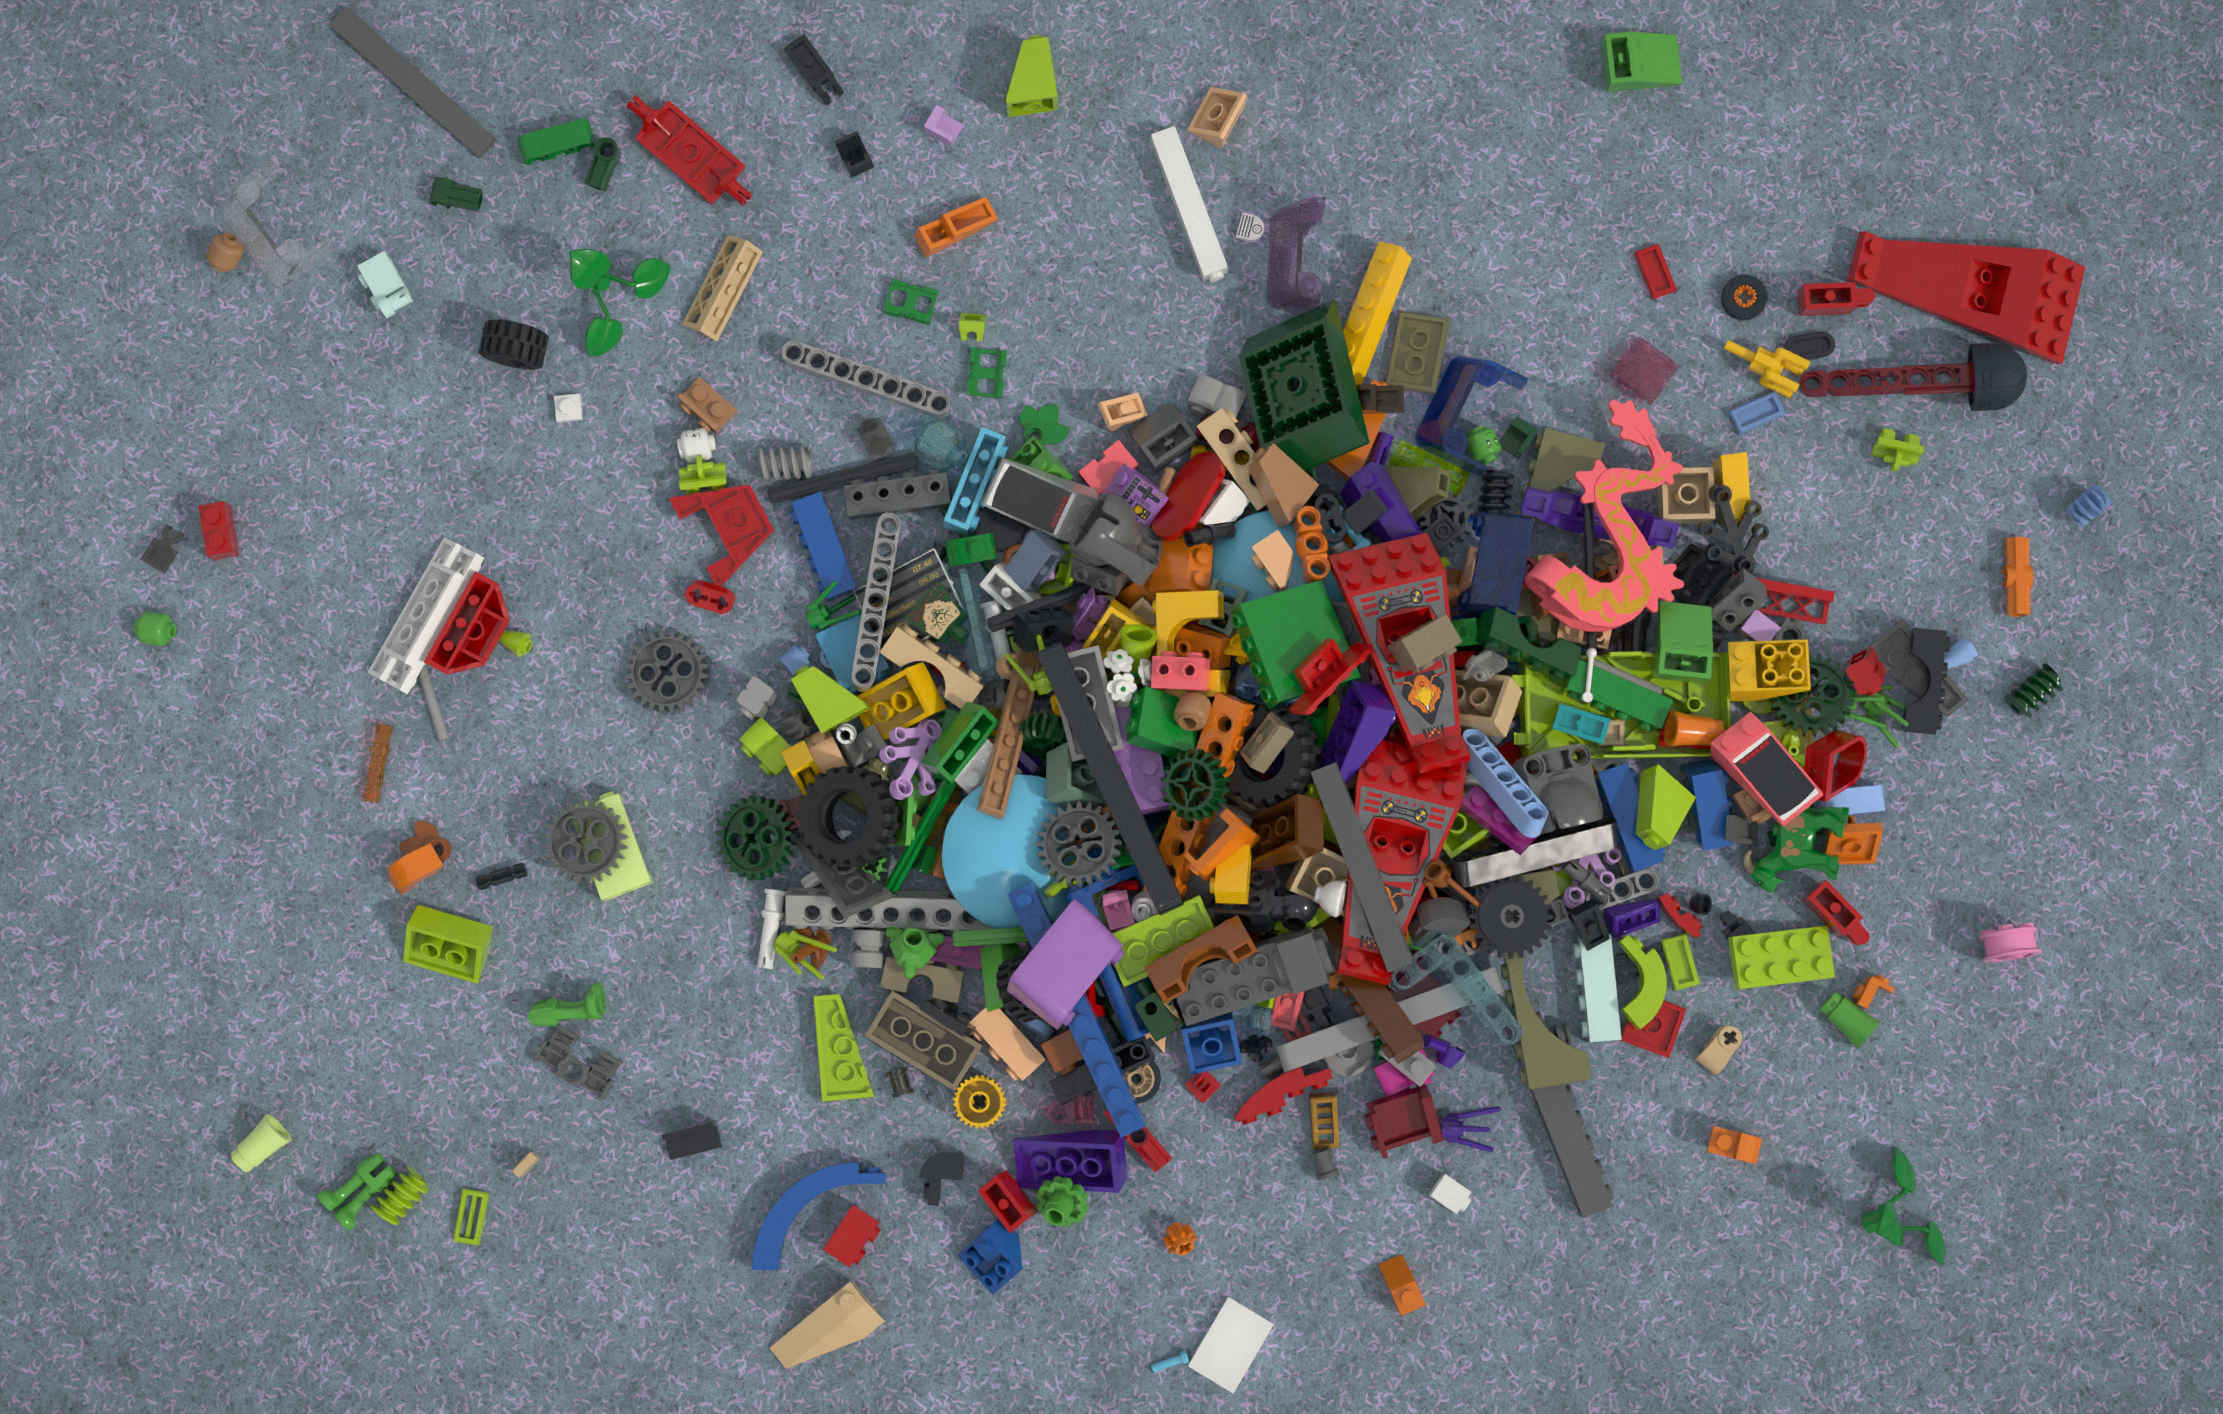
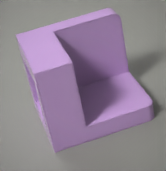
M938 105L935 106L924 125L926 134L950 147L953 146L963 128L962 123L947 116L945 109Z
M1754 610L1735 634L1742 639L1749 636L1754 641H1771L1781 627L1760 611Z

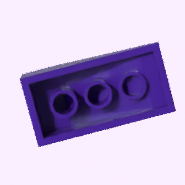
M1351 680L1322 749V754H1320L1318 762H1321L1320 768L1337 762L1345 784L1386 736L1390 725L1395 721L1396 710L1380 686Z
M1118 1130L1078 1131L1018 1137L1013 1140L1017 1181L1020 1188L1039 1189L1045 1180L1053 1181L1054 1177L1059 1176L1070 1178L1073 1185H1081L1084 1191L1119 1193L1128 1179L1124 1137H1120Z

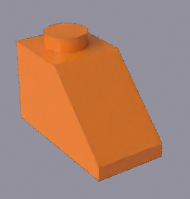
M1402 1254L1378 1264L1397 1311L1401 1316L1426 1305Z

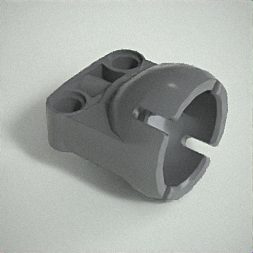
M1110 491L1101 494L1082 518L1079 526L1087 532L1086 536L1082 532L1077 531L1074 533L1069 546L1072 555L1081 562L1094 566L1112 565L1126 574L1133 582L1144 585L1157 568L1162 554V539L1151 528L1137 522L1134 511L1125 498Z
M1583 744L1567 745L1519 758L1513 763L1512 768L1548 810V816L1541 834L1603 819V807L1590 762L1591 752ZM1573 752H1574V753L1576 754V756H1577V762H1575V761L1573 760V757H1572ZM1527 763H1528V764L1530 765V767H1531V772H1530V774H1529V773L1527 772V770H1526V764H1527Z

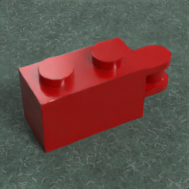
M1855 282L1803 284L1797 291L1799 316L1851 314L1856 308L1869 306L1875 299V293L1872 289L1856 288Z
M1827 880L1819 881L1801 899L1826 926L1828 925V928L1837 937L1846 936L1855 945L1866 944L1869 941L1870 935L1868 931L1859 923L1863 917Z

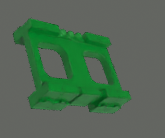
M892 279L883 310L884 314L898 318L901 315L902 318L915 319V322L930 325L939 291L924 286L920 288L911 284L907 285V282ZM894 290L907 293L903 307L890 304ZM919 296L932 300L928 313L915 310L916 301Z
M971 347L970 363L972 365H970V379L968 378L966 393L968 396L1002 399L1004 382L1001 381L1003 380V367H1006L1007 350L995 351ZM981 354L996 355V367L993 369L980 367ZM992 379L994 381L993 393H979L977 391L978 380Z

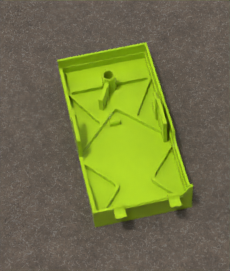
M1609 652L1594 657L1597 660L1663 687L1661 695L1673 699L1669 711L1674 710L1689 715L1722 720L1725 731L1731 727L1728 652L1713 653L1711 679L1705 684L1654 679L1655 653L1652 654L1651 652ZM1580 655L1579 659L1588 663V656ZM1518 662V675H1512V679L1522 690L1519 699L1520 733L1514 732V745H1521V758L1541 751L1575 744L1587 746L1591 752V760L1712 758L1711 749L1697 750L1658 747V729H1653L1652 732L1645 731L1637 727L1638 722L1631 719L1628 722L1624 721V746L1599 747L1596 746V742L1552 729L1560 702L1611 717V720L1619 719L1615 718L1614 712L1605 709V712L1590 707L1591 702H1583L1582 700L1579 702L1566 696L1567 692L1561 690L1563 682L1552 681L1547 675L1531 671L1520 662ZM1573 752V754H1572L1573 760H1577V756H1576V754Z

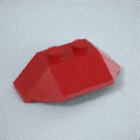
M476 571L474 572L424 663L446 675L485 666L510 622L503 595L497 582Z

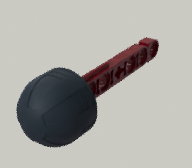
M1980 343L1969 345L1967 363L1833 370L1827 374L1826 370L1809 371L1801 377L1800 389L1807 397H1827V394L1832 396L1968 393L1971 411H1989L2006 408L2021 396L2027 383V369L2022 357L2011 347L1999 343ZM1939 374H1947L1951 381L1941 384L1937 381L1936 377ZM1956 374H1958V383H1955ZM1920 375L1924 378V382L1920 385H1915L1910 381V377ZM1861 377H1867L1871 380L1872 384L1868 387H1862L1857 383V380ZM1876 377H1879V386H1876ZM1888 377H1892L1894 385H1889ZM1835 378H1841L1845 381V386L1835 388L1832 386L1831 381ZM1809 379H1815L1818 381L1819 386L1816 389H1809L1805 386V382Z

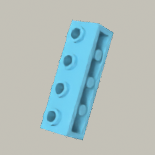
M983 427L981 428L944 518L943 528L968 537L970 530L975 532L980 517L976 515L980 507L985 508L982 505V501L988 485L995 475L998 461H1001L1002 457L1005 458L1008 447L1005 446L1006 436Z

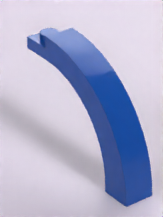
M849 1162L821 1169L794 1184L774 1204L760 1228L753 1253L752 1270H779L781 1268V1252L787 1231L797 1214L812 1199L827 1190L849 1184H886L887 1172H881V1167H865V1172H860V1162Z

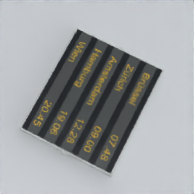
M935 548L893 570L880 650L898 625L904 627L907 624L918 632L917 637L923 641L931 637L907 622L904 618L936 581L943 584L963 608L953 587V581L950 580ZM883 575L875 579V581L884 582L887 577ZM866 585L853 591L861 609ZM871 597L868 600L872 607H880L882 605V601L878 597ZM868 622L872 632H876L878 630L877 624Z

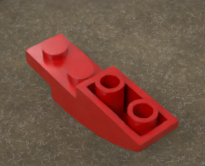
M1298 1067L1279 1075L1263 1085L1247 1099L1235 1114V1122L1241 1121L1242 1125L1257 1121L1256 1115L1266 1112L1267 1117L1281 1113V1107L1286 1106L1283 1095L1288 1094V1097L1292 1098L1304 1094L1303 1088L1313 1086V1089L1316 1090L1328 1086L1327 1080L1333 1078L1330 1068L1304 1076L1302 1067Z

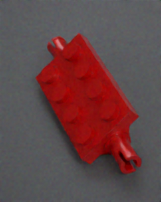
M637 95L632 98L634 103L629 101L627 109L631 110L643 121V128L636 135V141L706 201L713 205L725 192L739 202L741 206L747 203L745 198L748 201L750 200L752 193L736 181L746 166L668 100L662 108L652 109Z

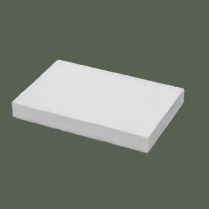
M1227 1297L1190 1360L1188 1367L1234 1394L1274 1324L1232 1298Z

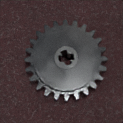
M1509 876L1507 881H1504V878L1498 879L1497 884L1494 881L1488 882V889L1484 886L1479 888L1483 893L1481 896L1478 894L1473 895L1481 904L1480 907L1477 908L1474 904L1469 905V908L1474 910V914L1468 915L1469 919H1474V924L1470 925L1469 929L1477 930L1473 938H1481L1482 941L1479 946L1484 947L1488 945L1489 954L1497 950L1498 958H1502L1504 953H1507L1508 959H1513L1514 953H1517L1519 958H1523L1524 950L1528 954L1534 953L1532 946L1540 948L1542 945L1539 939H1548L1544 931L1552 929V926L1547 924V920L1553 919V915L1547 914V910L1551 909L1552 905H1545L1544 903L1548 896H1540L1538 893L1542 888L1539 886L1533 889L1532 880H1529L1526 884L1523 883V876H1519L1517 881H1514L1513 876ZM1514 911L1516 916L1513 918L1516 919V922L1511 921L1507 923L1505 920L1507 915H1504L1505 912L1510 913Z

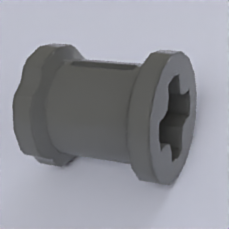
M1332 1148L1309 1155L1316 1166L1318 1173L1316 1176L1317 1181L1340 1174L1339 1170L1335 1169L1331 1157Z

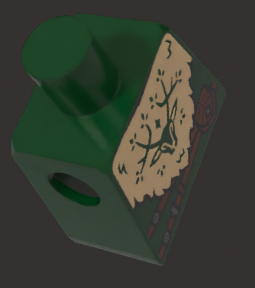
M937 581L904 618L910 624L944 644L952 637L961 645L970 636V632L962 626L968 618L967 613L949 590Z
M1147 979L1134 986L1142 1000L1135 1005V1008L1155 1042L1163 1039L1185 1024L1181 1010L1173 1000L1164 1003Z

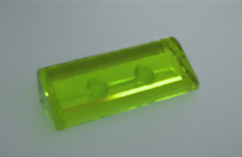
M1402 439L1388 465L1440 467L1450 472L1449 470L1456 472L1463 477L1450 472L1449 490H1452L1453 497L1455 498L1462 492L1470 475V472ZM1404 447V448H1406V449H1408V450H1410V451L1416 453L1417 455H1415V454H1413V453H1411V452H1409V451H1407V450H1404V449H1402V448ZM1425 458H1427V459H1429V460H1431V461H1433V462H1435V463H1437V464H1439V465H1441V466H1438V465H1436V464H1434V463H1431V462L1425 460Z

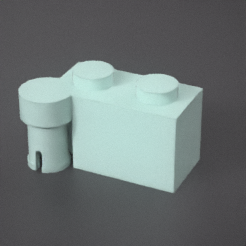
M385 251L357 265L361 272L358 275L359 280L365 289L370 288L373 296L370 297L377 311L381 309L386 318L396 314V310L413 302L410 292Z

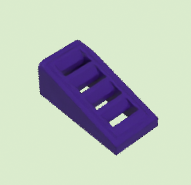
M1658 899L1615 905L1603 909L1604 923L1608 933L1613 938L1660 922V904Z

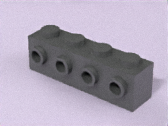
M931 470L924 476H917L916 473H907L901 475V479L891 480L890 476L878 477L876 482L866 483V480L851 481V485L844 486L847 515L850 520L879 517L884 513L896 515L949 508L952 501L949 476L947 473H942V470Z

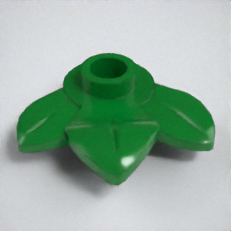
M1056 404L1047 405L1038 412L1030 405L1024 407L1020 414V423L1024 429L1022 433L1024 444L1030 439V435L1035 432L1040 435L1039 441L1044 445H1057L1067 437L1070 428L1058 424L1059 413Z

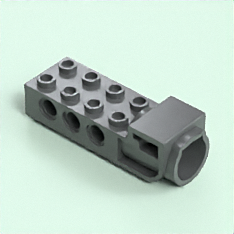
M1307 926L1299 931L1292 930L1255 942L1254 945L1258 952L1237 964H1233L1223 958H1214L1198 965L1189 978L1188 991L1176 997L1186 1026L1290 992L1296 994L1329 983V974L1336 972L1337 967L1324 929L1313 930L1312 926Z

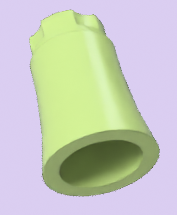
M266 1114L254 1130L237 1145V1149L231 1153V1159L239 1168L248 1173L254 1167H258L279 1148L291 1142L292 1137L274 1116Z

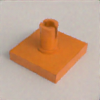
M1849 815V822L1847 821L1843 838L1835 836L1828 829L1823 853L1839 855L1838 863L1840 865L1875 864L1883 834L1882 823L1855 824V817Z

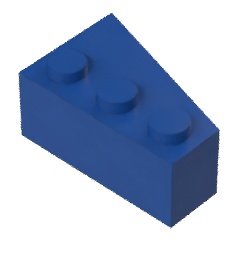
M1711 759L1680 765L1681 772L1687 775L1688 791L1696 797L1692 804V809L1698 830L1695 832L1698 846L1703 851L1734 845V843L1725 841L1726 815H1730L1729 811L1733 810L1731 798L1729 795H1726L1725 786L1729 785L1726 771H1723Z

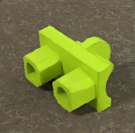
M1883 428L1872 447L1871 456L1883 458V462L1891 463L1890 470L1894 472L1898 471L1900 465L1908 467L1909 464L1917 465L1919 457L1924 453V446L1920 445L1919 436L1907 434L1903 441L1895 440L1896 432L1894 430Z
M696 456L697 464H690L687 467L679 468L680 490H685L686 495L700 493V487L710 486V491L724 489L725 484H727L725 462L715 464L713 462L704 463L702 456Z

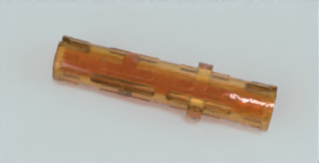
M376 724L373 746H370L369 750L371 752V759L362 801L380 802L386 761L391 753L389 746L393 726Z

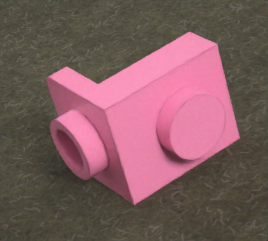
M1112 890L1106 895L1101 896L1103 911L1111 933L1135 923L1127 890Z

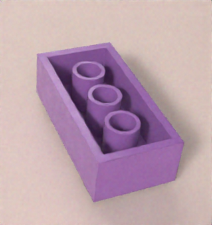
M1127 706L1115 709L1124 749L1113 752L1142 814L1146 815L1169 810L1171 802L1165 803L1162 801L1167 796V793L1160 791L1162 787H1165V782H1162L1160 778L1166 777L1161 754L1126 743L1127 732L1125 727L1130 718L1131 708Z

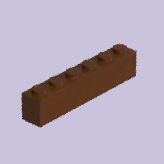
M1331 917L1313 930L1324 929L1334 954L1336 967H1338L1343 926L1337 918ZM1336 972L1329 974L1330 977L1335 975L1339 981L1337 987L1343 996L1349 995L1354 1003L1351 1006L1359 1018L1364 1016L1368 1024L1366 1027L1374 1039L1379 1037L1383 1043L1381 1049L1388 1059L1393 1057L1396 1063L1399 1064L1424 1048L1423 1038L1385 985Z

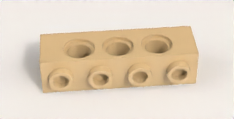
M1220 408L1198 424L1197 427L1258 511L1266 503L1258 487L1253 486L1249 481L1251 473L1248 468L1254 462L1252 459L1254 451L1249 445L1253 441L1245 430L1241 433L1234 425L1238 420L1230 409L1224 411L1223 408ZM1223 429H1230L1234 434V439L1229 444H1223L1219 440V433ZM1239 450H1245L1249 454V460L1244 465H1238L1234 460V455Z

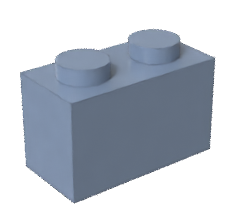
M1032 530L1026 535L1018 551L1011 556L1004 570L1021 590L1038 592L1066 552L1051 535L1042 531Z

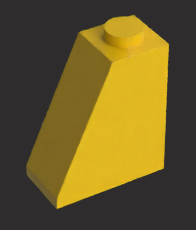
M1747 452L1721 455L1712 464L1715 484L1723 483L1732 491V498L1729 502L1737 525L1744 513L1746 502L1750 500ZM1725 492L1720 494V500L1724 498ZM1719 508L1720 519H1721V525H1722V524H1724V521H1723V517H1722V514H1721V511H1720V508Z

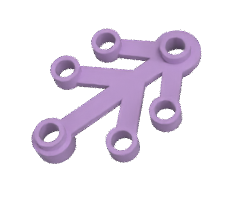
M924 719L918 723L917 728L904 729L899 726L890 731L889 738L894 744H900L906 739H918L915 746L894 748L889 745L879 752L880 759L884 763H890L897 758L909 757L900 777L893 780L889 786V793L893 798L902 800L913 793V785L910 780L917 766L921 781L918 783L920 794L927 796L936 790V785L931 776H935L920 761L925 756L926 748L929 751L942 734L941 727L937 721Z
M1618 848L1604 852V860L1610 865L1616 864L1621 859V852ZM1609 852H1613L1616 855V860H1612L1609 857ZM1597 854L1578 858V863L1586 870L1590 864L1597 879L1609 888L1614 884V875L1606 871ZM1565 862L1560 863V867H1556L1554 865L1548 867L1550 870L1555 869V872H1559L1561 870V867L1566 864ZM1603 876H1607L1609 878V884L1603 882ZM1574 879L1572 885L1562 894L1563 904L1571 909L1579 906L1585 900L1584 891L1578 887V883ZM1571 892H1576L1579 896V899H1573L1571 897Z

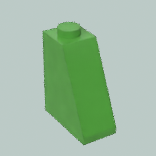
M1017 943L987 945L980 948L985 1002L988 1012L1004 1007L996 985V973L998 972L999 965L1004 960L1021 954Z

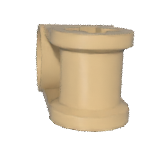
M1733 1026L1720 1027L1703 1046L1705 1047L1700 1055H1696L1695 1060L1717 1076L1742 1042L1741 1032ZM1733 1032L1731 1036L1734 1039L1733 1043H1724L1726 1038L1723 1034Z

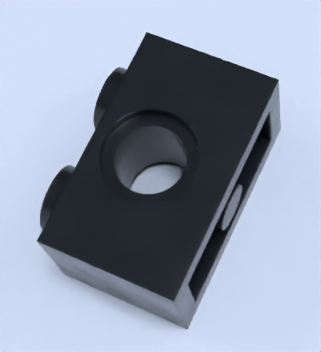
M1059 605L1039 610L1028 609L1026 612L1016 613L1013 642L1025 653L1039 651L1037 635L1041 636L1045 648L1059 641L1062 642L1063 646H1070L1074 617L1064 607Z

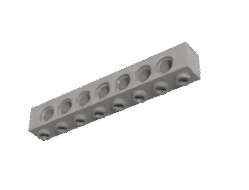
M788 887L786 892V925H792L796 929H804L808 926H818V928L825 930L834 927H844L847 930L871 927V930L882 931L892 926L897 929L909 927L924 929L929 932H936L939 929H949L950 932L996 929L974 917H967L963 913L965 909L959 904L951 891L898 890L896 893L891 892V899L870 907L872 910L871 914L865 915L858 912L845 919L842 914L834 912L833 907L836 905L825 888ZM814 905L820 911L818 913H811L806 907ZM893 907L897 909L898 914L889 915L885 909ZM920 908L924 911V914L916 916L911 910ZM944 908L949 910L951 914L943 917L937 911Z

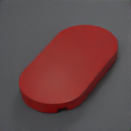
M1200 453L1187 461L1181 468L1166 494L1169 499L1151 524L1152 530L1163 541L1180 539L1179 535L1185 534L1188 530H1193L1225 476V467L1216 453Z

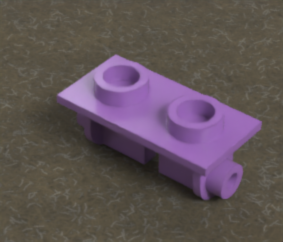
M1093 587L1090 588L1087 594L1084 593L1080 597L1077 610L1074 614H1071L1074 617L1072 635L1078 642L1086 640L1095 626V622L1088 618L1091 617L1098 621L1108 606V599L1103 595L1096 597Z

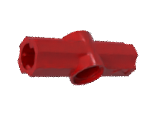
M1107 1109V1110L1104 1112V1115H1105V1116L1111 1121V1123L1115 1126V1124H1114V1122H1113V1120H1112V1118H1111V1115H1110V1113H1109V1111H1108V1109ZM1147 1127L1141 1128L1145 1132V1139L1141 1143L1133 1142L1130 1134L1124 1136L1154 1173L1172 1159Z

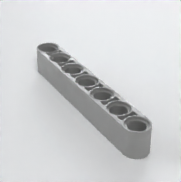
M788 341L782 347L781 353L785 363L794 369L934 418H945L951 411L949 397L941 391L799 341ZM798 349L801 351L799 358L791 360L787 357L789 351ZM815 358H823L825 360L821 368L811 366ZM846 366L849 368V372L846 376L840 377L836 375L837 368ZM863 375L873 376L872 383L869 385L861 384L860 379ZM888 383H894L898 386L896 392L892 394L886 393L884 387ZM916 391L921 393L922 397L918 402H911L908 400L909 394ZM936 400H943L946 406L943 410L937 411L932 408L933 403Z
M893 513L882 514L877 521L850 677L852 687L860 692L867 691L872 687L876 675L900 532V520ZM891 522L895 530L886 532L882 529L881 524ZM879 547H887L891 554L888 557H882L877 553V549ZM875 572H883L887 579L884 582H877L874 580L873 574ZM871 597H878L881 599L882 605L880 607H872L868 600ZM874 622L877 624L878 630L874 633L867 632L864 624ZM869 647L873 650L874 655L871 658H864L860 654V649ZM864 672L869 675L870 681L861 684L856 680L855 675Z

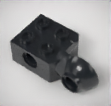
M1251 870L1248 904L1216 903L1215 900L1214 921L1215 927H1217L1225 920L1238 915L1247 932L1268 933L1278 921L1282 922L1286 929L1299 931L1304 929L1306 924L1315 917L1318 908L1315 902L1304 896H1277L1276 877L1273 872Z

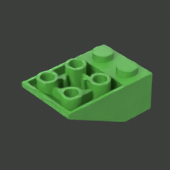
M1631 31L1604 35L1600 44L1606 92L1683 84L1677 35Z
M1659 601L1653 678L1699 684L1707 683L1711 679L1713 660L1712 607Z

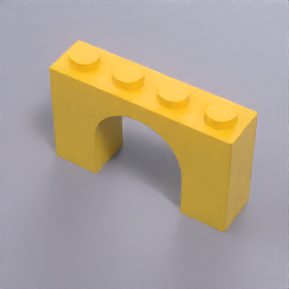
M1218 590L1156 593V599L1153 600L1152 604L1153 614L1156 615L1157 626L1153 627V630L1157 633V652H1154V656H1161V651L1174 652L1176 634L1185 624L1195 620L1224 619V593ZM1210 670L1209 692H1194H1199L1207 698H1215L1217 692L1226 694L1225 671ZM1158 690L1179 698L1182 694L1191 692L1183 690Z

